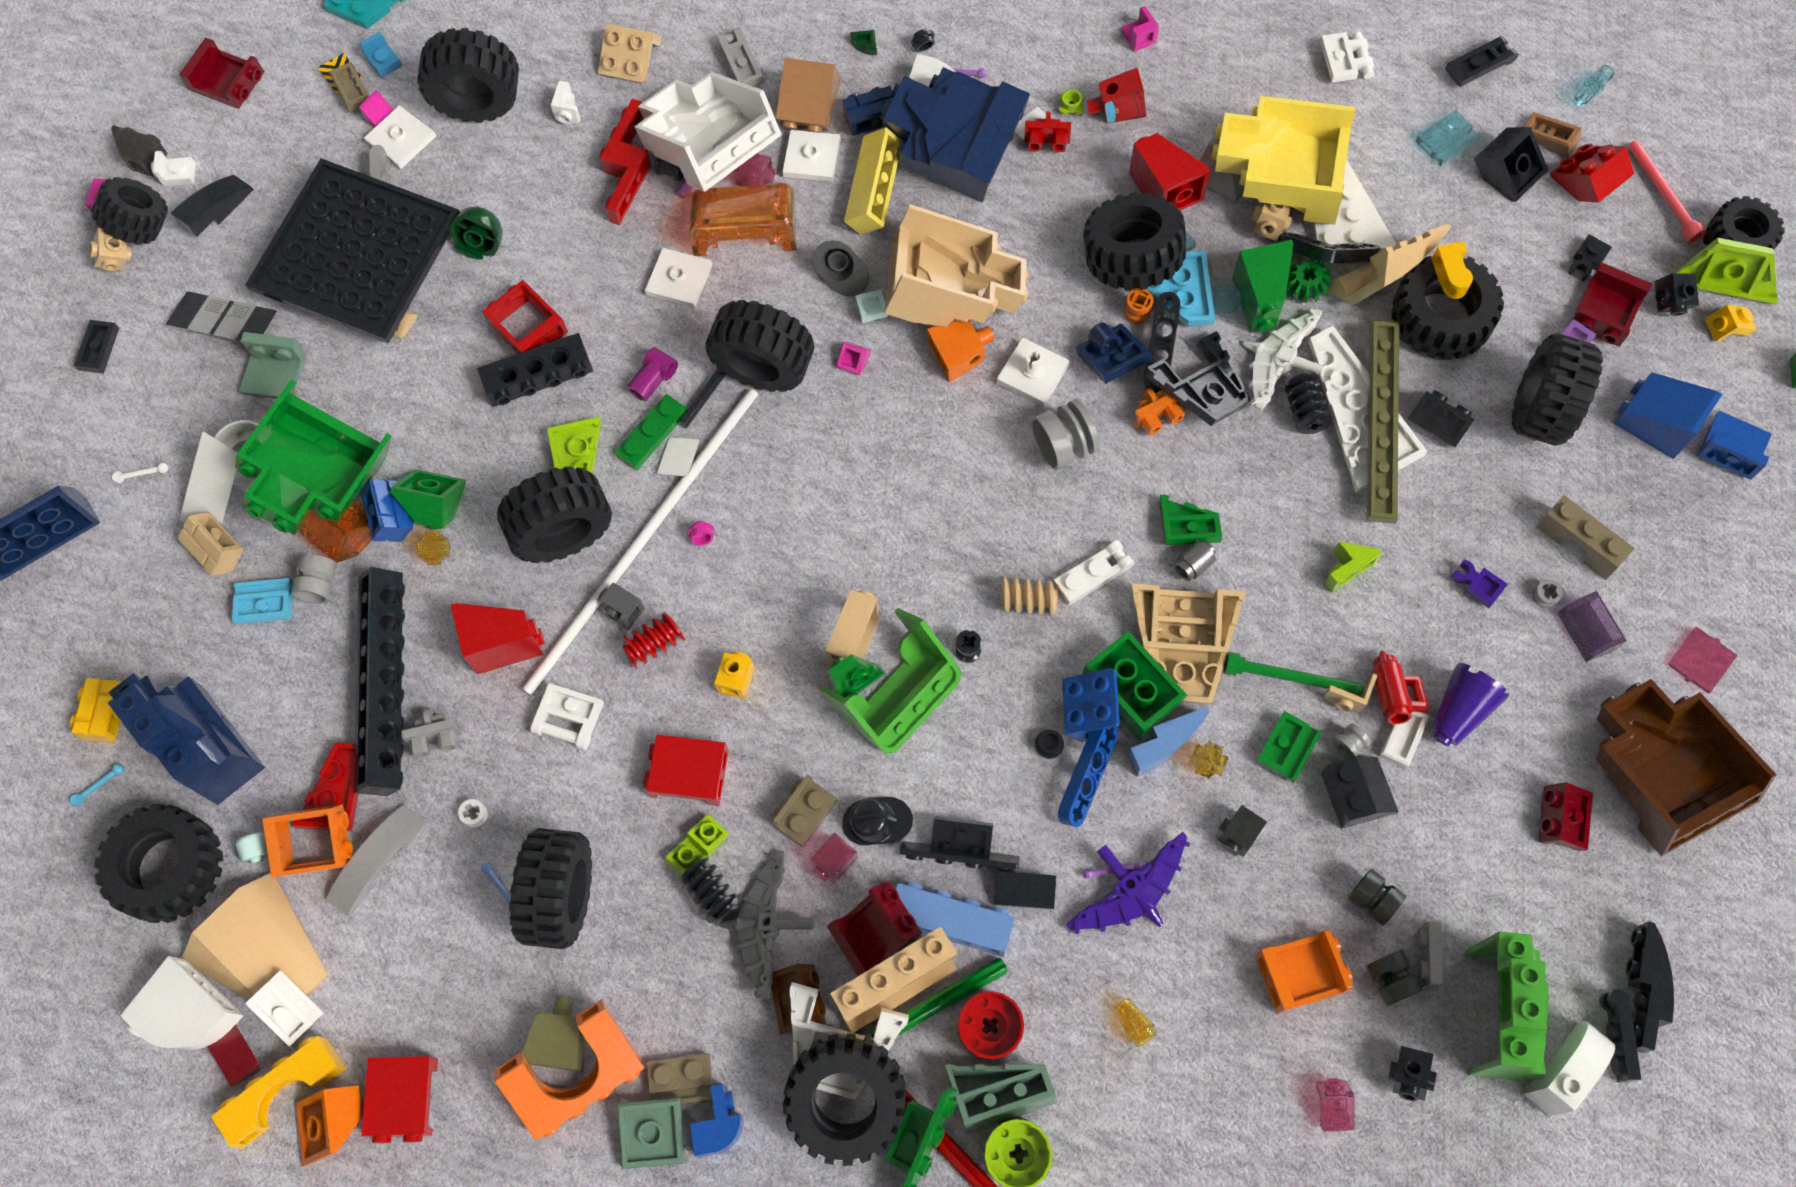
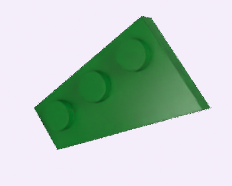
M853 654L847 658H838L831 664L828 670L832 691L844 698L853 693H860L886 674L880 665Z

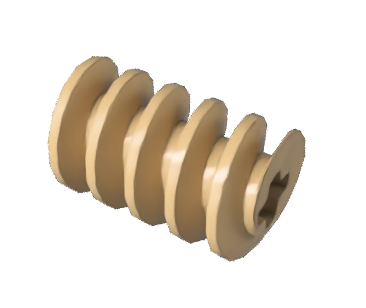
M1003 576L1000 606L1003 604L1005 612H1009L1012 605H1015L1017 613H1021L1023 607L1026 606L1028 614H1032L1034 608L1037 607L1039 615H1043L1046 608H1049L1050 615L1055 616L1059 584L1054 589L1052 581L1048 580L1045 588H1043L1041 580L1037 579L1034 586L1031 587L1030 580L1026 578L1023 585L1020 586L1018 578L1014 577L1011 585H1009L1007 577Z

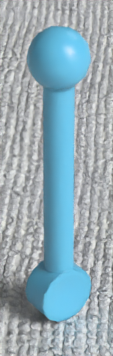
M115 764L112 767V771L79 795H72L69 800L70 804L76 807L82 805L85 797L113 776L122 774L124 766L122 764Z

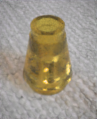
M1130 998L1124 999L1114 1007L1130 1043L1133 1042L1136 1047H1140L1156 1036L1155 1024L1132 1003Z

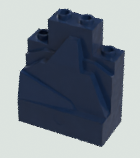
M942 67L939 75L934 74L929 87L904 76L901 84H895L890 96L893 100L890 106H884L880 119L883 120L882 128L887 127L898 138L902 139L897 154L901 155L899 165L983 203L987 189L1013 133L1024 116L1030 93L1004 81L1001 82L1000 86H990L959 71L953 72L945 67Z
M133 673L109 691L113 698L108 702L109 706L139 746L155 755L174 780L217 805L265 768L204 687L189 676L177 685L163 687L148 675L140 678Z

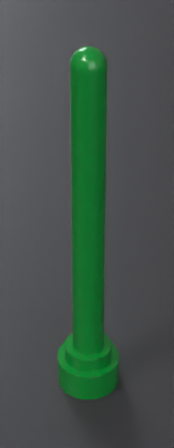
M1228 651L1224 663V674L1232 676L1247 672L1327 689L1331 685L1357 695L1361 694L1364 690L1363 685L1356 682L1245 661V657H1240V653Z

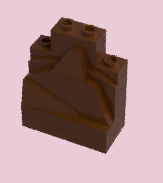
M1650 679L1643 684L1638 682L1631 685L1624 694L1619 697L1611 696L1600 706L1601 710L1597 720L1611 736L1599 745L1600 750L1596 761L1608 773L1607 778L1637 811L1640 819L1637 829L1661 857L1759 803L1777 775L1701 692L1690 698L1684 696L1673 703L1658 685Z

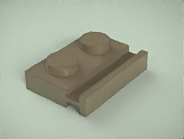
M709 1053L647 1062L651 1100L681 1097L682 1105L712 1101L711 1086H713Z

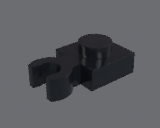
M1588 234L1573 258L1576 261L1573 262L1568 274L1571 275L1574 270L1579 269L1584 273L1581 281H1586L1592 269L1596 271L1612 246Z

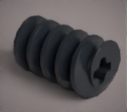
M1316 372L1299 374L1290 379L1284 388L1288 394L1287 399L1291 404L1290 409L1294 413L1293 419L1297 423L1296 429L1301 434L1321 432L1332 423L1325 421L1329 417V412L1323 410L1327 405L1325 401L1320 400L1324 395L1322 391H1317L1321 386L1319 382L1315 381L1318 377Z
M707 857L686 869L681 875L680 880L683 884H688L687 891L689 894H695L693 900L696 904H701L699 909L702 914H707V922L719 925L738 913L743 905L739 903L732 906L731 903L736 898L735 893L725 895L730 886L728 883L719 886L718 883L722 880L723 875H712L717 866L716 864L706 866L705 864L709 860Z

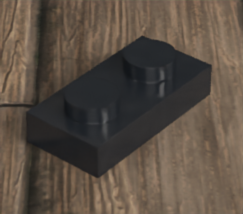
M97 320L89 321L74 366L79 371L104 374L119 331L117 324Z

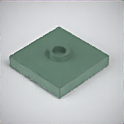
M681 1097L617 1104L621 1170L683 1164L686 1162Z

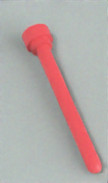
M1632 141L1629 144V149L1683 226L1681 228L1683 231L1682 236L1687 244H1693L1702 239L1708 232L1701 222H1697V220H1692L1640 143Z

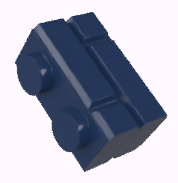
M878 86L870 92L860 95L856 93L851 94L842 100L844 117L852 136L882 127L883 120L880 119L883 108L885 105L890 106L893 100L890 97L892 93L891 86L884 88Z

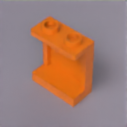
M1330 929L1274 948L1271 946L1261 949L1254 955L1276 1014L1345 993L1353 988L1352 973L1349 967L1344 965L1340 956V943L1337 937L1332 935Z

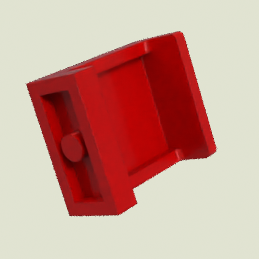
M656 735L655 743H651L649 747L648 758L651 761L650 771L645 772L643 787L650 798H657V795L704 800L708 805L720 806L729 749L725 742Z
M431 1056L367 1059L361 1136L372 1138V1143L375 1144L391 1143L392 1137H403V1142L416 1143L422 1142L423 1136H432L433 1129L428 1128L431 1078L432 1072H437V1058Z

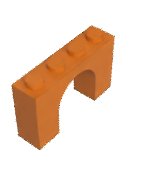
M602 999L575 1016L577 1027L596 1054V1061L592 1072L580 1084L564 1089L546 1085L539 1079L521 1052L494 1069L495 1083L535 1140L542 1136L548 1137L558 1130L560 1124L569 1118L579 1117L585 1112L587 1106L596 1100L601 1101L607 1098L615 1087L623 1082L627 1083L634 1080L640 1074V1071L644 1069L640 1055Z

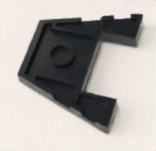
M1217 331L1202 338L1196 345L1211 365L1183 380L1180 379L1165 359L1152 364L1143 372L1145 377L1210 426L1246 407L1251 401L1238 372H1233L1228 362L1230 356L1227 350H1222L1219 343L1221 337Z

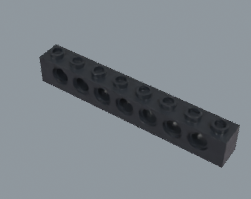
M376 567L367 569L359 575L354 793L389 796L400 790L403 783L401 758L404 747L401 743V731L404 726V718L401 716V705L404 699L402 676L405 667L402 662V649L405 644V638L402 635V623L405 619V611L402 607L405 584L403 583V573ZM379 677L383 679L384 684L380 681ZM379 704L383 707L384 712L380 709ZM378 731L382 733L384 740L379 736ZM378 759L383 763V768L379 765Z

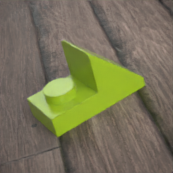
M1338 542L1334 549V554L1340 560V563L1328 571L1330 575L1325 582L1326 587L1332 593L1374 566L1383 553L1377 548Z

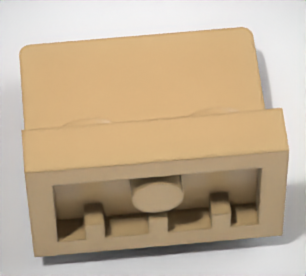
M606 23L598 73L646 83L652 45L660 46L662 36L653 32Z

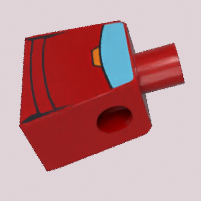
M1138 68L1101 81L1098 84L1100 96L1086 100L1089 115L1103 111L1107 123L1147 117L1144 88Z

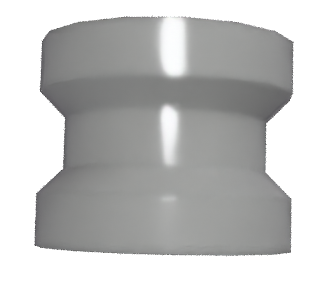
M1350 723L1345 728L1343 735H1337L1333 739V744L1344 757L1350 759L1359 757V751L1367 749L1371 745V740L1360 727Z

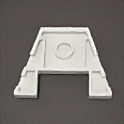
M792 982L790 997L793 1061L795 1065L799 1055L804 1050L808 1051L811 1044L819 1039L822 1042L827 1041L828 1036L838 1034L839 1038H846V1034L852 1032L812 1022L811 1016L819 990ZM882 1008L874 1037L870 1038L874 1040L873 1045L877 1048L882 1045L889 1051L900 1031L906 1026L909 1015ZM856 1034L855 1039L864 1041L865 1036ZM836 1073L824 1078L819 1083L817 1089L855 1100L867 1082L853 1074Z

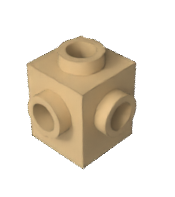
M1262 203L1261 206L1257 205L1251 220L1255 221L1252 232L1264 238L1277 241L1280 233H1286L1292 220L1291 217H1288L1291 206Z
M98 227L93 241L90 242L89 255L94 257V267L103 268L107 271L122 270L126 261L129 262L131 259V246H127V243L117 240L110 234H106L102 228Z

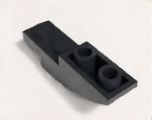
M1650 921L1637 926L1633 930L1631 935V945L1634 946L1633 955L1628 960L1626 966V975L1629 976L1628 986L1640 989L1636 993L1633 1007L1637 1010L1633 1025L1637 1052L1640 1053L1655 1050L1658 1027L1673 1023L1674 985L1668 953L1656 924Z

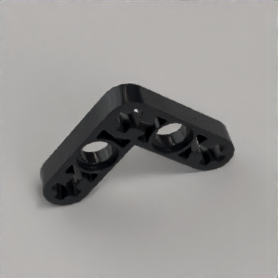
M1288 232L1281 233L1280 242L1292 240V252L1325 263L1371 262L1370 257L1380 252L1381 248L1378 245L1369 243L1328 244L1301 234Z

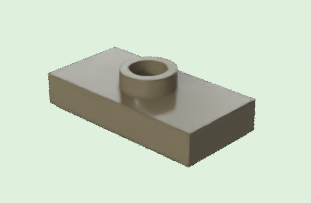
M352 62L329 71L349 112L359 109V106L369 97V94Z

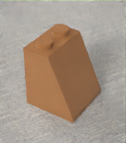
M784 58L775 118L779 124H782V128L797 130V127L807 128L806 131L820 133L822 130L829 131L841 81V75L835 65Z

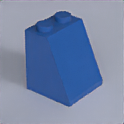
M1651 372L1644 381L1639 378L1630 391L1634 395L1632 399L1626 398L1616 411L1620 414V417L1615 422V425L1674 459L1698 433L1723 394L1716 390Z

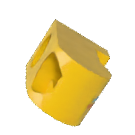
M1464 241L1437 246L1431 259L1445 295L1452 299L1462 298L1473 280L1472 273L1465 267L1463 261L1467 252Z

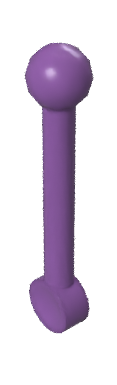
M984 68L979 70L953 69L955 72L959 71L966 75H977L979 78H984L987 75V71Z
M1135 862L1134 865L1123 867L1129 872L1141 869L1144 864L1142 862ZM1110 868L1085 869L1082 871L1084 878L1113 874Z

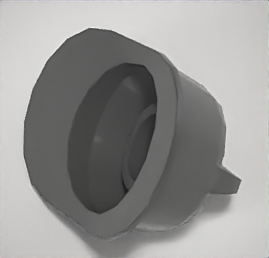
M831 240L823 242L816 248L813 254L814 268L834 290L848 297L864 292L869 283L868 268L851 247L840 241Z

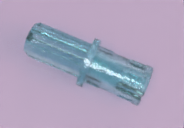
M1602 65L1593 76L1585 80L1584 86L1574 96L1577 105L1588 104L1595 95H1599L1603 91L1605 84L1613 78L1614 70L1612 67Z

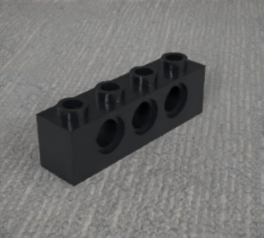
M579 333L477 368L485 393L493 407L506 405L511 400L523 396H531L542 389L557 387L562 382L574 378H582L588 373L593 372ZM566 361L564 364L558 365L560 362ZM541 370L540 372L533 374V372ZM515 379L513 382L507 383L509 380Z

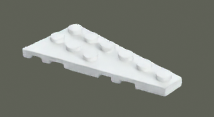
M1346 159L1342 186L1344 191L1336 223L1331 225L1312 222L1314 239L1328 244L1369 243L1380 246V251L1389 246L1394 247L1396 245L1394 239Z
M1331 326L1310 337L1308 343L1314 362L1326 366L1323 376H1319L1355 492L1358 493L1367 488L1369 373L1334 326ZM1400 414L1398 419V470L1424 457L1427 453V450Z

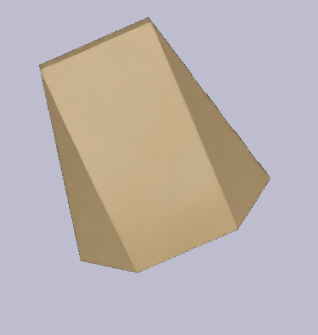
M1449 223L1422 235H1417L1408 241L1399 242L1394 247L1389 246L1370 257L1372 263L1333 280L1332 285L1328 287V292L1352 306L1399 279L1419 264L1450 230Z
M1131 583L1143 647L1187 694V697L1182 702L1212 704L1247 591L1217 589L1215 593L1164 590L1160 589V585Z
M271 873L239 887L192 932L182 959H187L197 970L247 1000L280 970L306 996L329 976L312 942L308 940L300 919L296 917L291 907V902L279 885L278 878L271 877Z

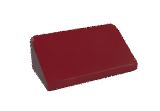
M236 1024L225 1036L207 1046L231 1088L260 1071V1065Z

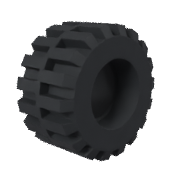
M113 177V179L109 178L101 184L92 207L91 216L96 221L95 224L103 229V232L110 234L117 240L120 239L125 243H134L136 245H141L142 243L149 244L157 239L167 216L168 206L165 199L160 197L161 195L154 191L152 187L130 178Z
M1743 196L1742 199L1735 197L1731 201H1726L1707 224L1706 230L1708 232L1703 238V243L1708 246L1716 238L1773 248L1774 251L1783 239L1782 235L1785 232V228L1782 225L1784 222L1782 218H1778L1779 212L1776 209L1770 208L1771 204L1768 202L1762 203L1761 199L1756 197L1754 199H1750L1749 196ZM1738 230L1745 232L1749 237L1742 235Z

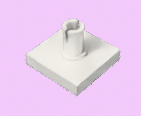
M1022 338L999 374L997 384L1044 407L1067 370L1070 360Z

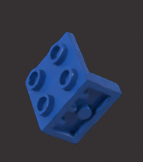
M1718 411L1702 444L1698 457L1752 480L1766 466L1769 460V456L1764 455L1771 433L1722 411Z
M1110 668L1062 678L1065 735L1080 742H1086L1091 731L1119 726L1116 670Z

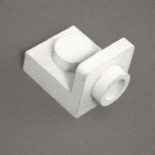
M558 82L551 108L556 121L564 124H579L580 116L577 106L574 105L575 96L571 92L569 82Z
M155 151L151 169L153 175L157 176L163 186L194 184L196 163L192 157L166 159L161 151Z

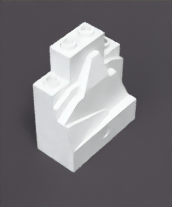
M714 72L709 73L694 85L677 79L638 106L644 120L635 126L645 149L652 151L656 157L680 167L687 184L704 192L781 136L764 90Z

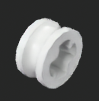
M469 799L461 804L458 815L459 819L466 826L477 828L487 820L488 811L480 801ZM472 807L480 810V813H476L478 817L474 820L466 817L467 814H470L468 810Z

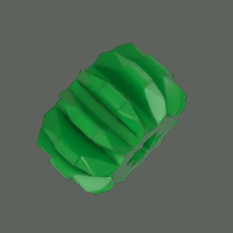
M1301 258L1299 265L1292 264L1290 267L1287 284L1288 292H1294L1293 297L1295 300L1304 297L1305 304L1309 301V298H1313L1317 302L1320 295H1327L1328 287L1332 285L1330 267H1324V262L1319 261L1315 263V260L1311 258L1309 262H1305Z

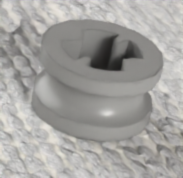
M1550 579L1540 582L1533 591L1534 601L1537 605L1544 608L1553 607L1563 596L1561 585ZM1547 589L1553 592L1549 598L1543 595Z

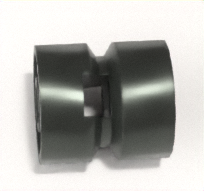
M1371 868L1347 899L1360 909L1368 908L1369 916L1384 926L1399 909L1407 896L1393 885L1385 886L1386 879Z
M1402 949L1366 966L1372 980L1381 985L1378 991L1386 1007L1423 990L1416 974L1409 973L1408 969L1411 965ZM1391 971H1392V972L1396 975V977H1397V978L1394 979V980L1392 979Z

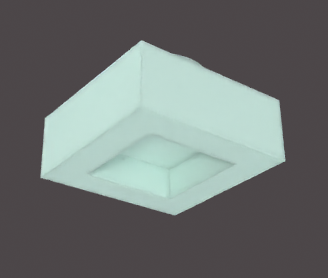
M881 289L856 295L862 323L888 317L887 314H884L885 301Z

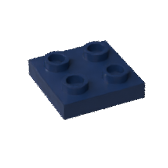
M1099 323L1090 330L1088 341L1076 346L1077 355L1105 384L1151 361L1150 351L1122 323L1113 328H1110L1106 323Z

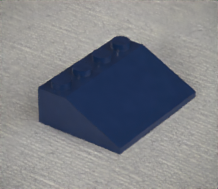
M58 485L1 518L0 580H4L100 524L88 499L74 487Z

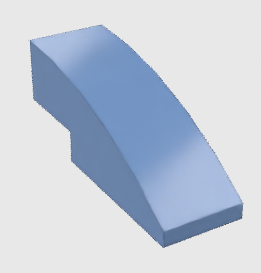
M1204 707L1154 726L1150 734L1152 740L1132 747L1128 757L1137 777L1157 768L1184 748L1206 720L1209 713L1208 708Z

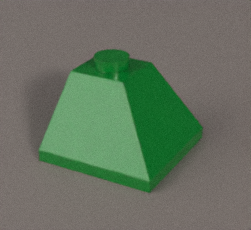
M415 469L391 487V494L417 524L426 525L429 529H443L455 517L466 486V480Z

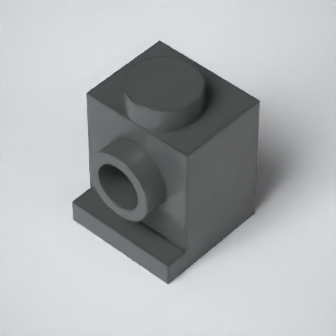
M612 582L609 588H605L600 593L597 600L603 605V612L614 621L619 619L623 627L628 631L645 609L638 597Z

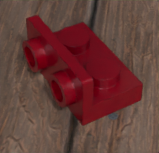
M1567 782L1545 786L1542 797L1538 841L1543 844L1558 843L1577 851L1588 850L1593 793Z

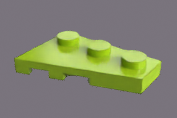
M600 416L547 428L554 468L563 469L564 467L571 466L576 469L579 467L594 474L602 425Z

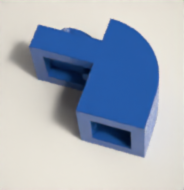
M723 1084L711 1086L715 1119L690 1124L695 1157L701 1158L723 1153L733 1147L741 1136L744 1116L741 1114L731 1116L730 1111L735 1110L733 1092L727 1091V1087Z

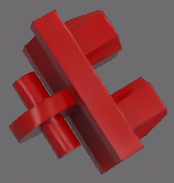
M1046 111L1045 119L1025 121L1024 142H1027L1029 151L1038 152L1042 150V143H1052V150L1054 152H1065L1067 144H1070L1071 122L1051 119V111Z

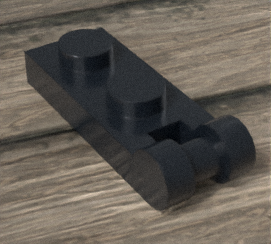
M1500 36L1447 63L1445 70L1456 84L1462 87L1505 64L1513 63L1519 54L1514 48L1510 49L1507 46L1508 41L1503 36Z
M1616 989L1603 994L1599 999V1003L1602 1009L1607 1011L1606 1036L1615 1044V1051L1610 1061L1612 1072L1616 1075L1617 1083H1630L1642 1080L1630 999L1624 990Z

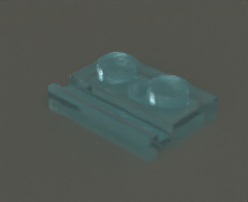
M1455 110L1419 134L1415 142L1432 159L1436 158L1439 161L1438 165L1441 167L1477 142L1481 133H1476L1472 129L1473 126Z

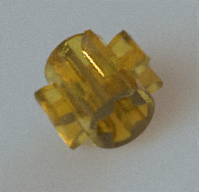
M439 530L425 531V535L422 536L423 538H418L417 540L418 557L427 561L428 565H441V560L450 555L449 539L440 535Z
M1210 740L1203 746L1196 744L1193 751L1194 754H1192L1189 763L1195 764V774L1199 773L1207 777V779H1210L1215 773L1221 776L1224 766H1226L1229 759L1228 756L1223 755V746H1218Z

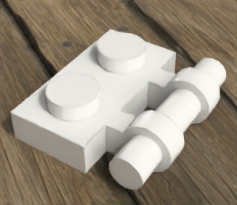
M1347 32L1322 35L1320 44L1332 83L1357 79L1358 70L1363 72L1365 79H1370L1374 76V62L1372 57L1368 55L1367 50L1369 46L1361 32L1354 33L1352 35L1353 40L1348 39ZM1353 52L1358 55V58H1354Z

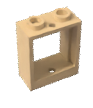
M850 589L825 651L829 669L831 664L840 657L847 658L853 654L864 659L880 619L878 598H875L872 593L865 590L857 592Z

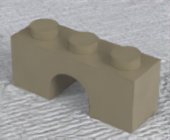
M1565 495L1562 496L1537 525L1538 529L1558 544L1563 540H1570L1581 546L1586 553V559L1583 563L1605 580L1635 549Z

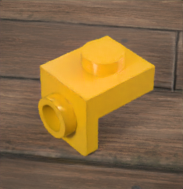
M1725 305L1705 319L1714 341H1721L1730 334L1748 336L1757 330L1753 323L1754 317L1752 313L1742 306Z

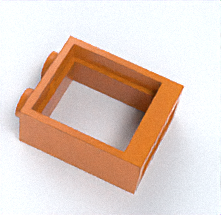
M343 804L279 813L262 818L271 877L340 868L345 866L353 856V846L348 840L347 834L349 819L344 811ZM328 815L334 857L294 863L288 821Z

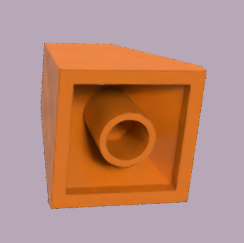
M359 1085L324 1089L295 1103L302 1167L309 1166L336 1154L361 1120L364 1103L359 1092Z

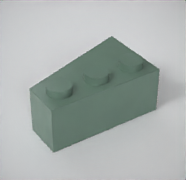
M945 1064L950 1085L957 1089L954 1098L957 1101V1107L966 1134L1056 1104V1094L1045 1064H1005V1066H985V1064L955 1066V1064Z

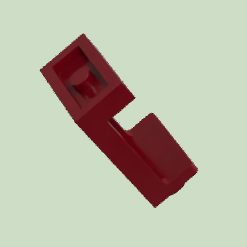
M205 37L179 76L190 91L239 109L243 102L247 100L257 82L261 80L264 70L256 57L250 56L248 60L223 52L219 50L214 40Z
M1601 262L1592 275L1571 321L1574 319L1596 333L1595 337L1602 339L1608 344L1620 347L1628 337L1633 320L1652 283Z
M889 881L872 887L868 891L869 896L853 910L827 926L857 976L898 953L922 933L914 917L908 912L899 898L898 892Z

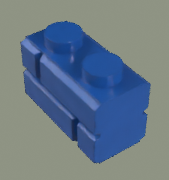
M372 479L361 491L373 541L388 540L389 542H401L413 529L414 520L391 494V487L399 481L388 480L385 482L384 480Z

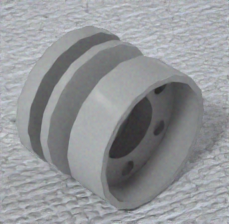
M1077 399L1068 402L1067 406L1064 404L1057 408L1058 417L1050 410L1032 418V429L1038 447L1046 462L1054 470L1073 463L1074 453L1081 459L1086 457L1087 453L1093 454L1100 449L1099 436L1094 422L1085 406Z

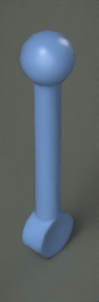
M489 862L483 863L481 871L484 874H488L509 904L511 896L492 871V864Z

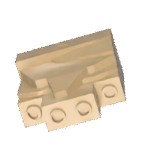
M909 204L891 244L884 314L913 323L948 327L955 319L965 322L972 319L985 323L989 314H994L996 308L1015 314L1020 304H1025L1028 296V289H1025L1029 272L1026 271V259L1001 252L1000 244H997L998 232Z

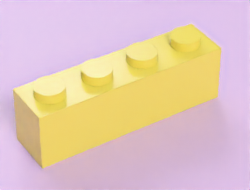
M887 127L863 136L844 222L860 235L884 228L899 160L897 152L902 142Z

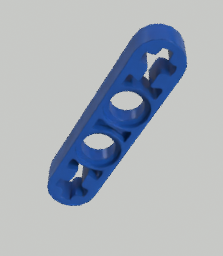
M1117 727L1091 731L1089 733L1058 809V818L1062 824L1079 827L1083 824L1117 742ZM1095 754V762L1092 766L1093 755ZM1085 780L1084 790L1081 792L1082 782Z

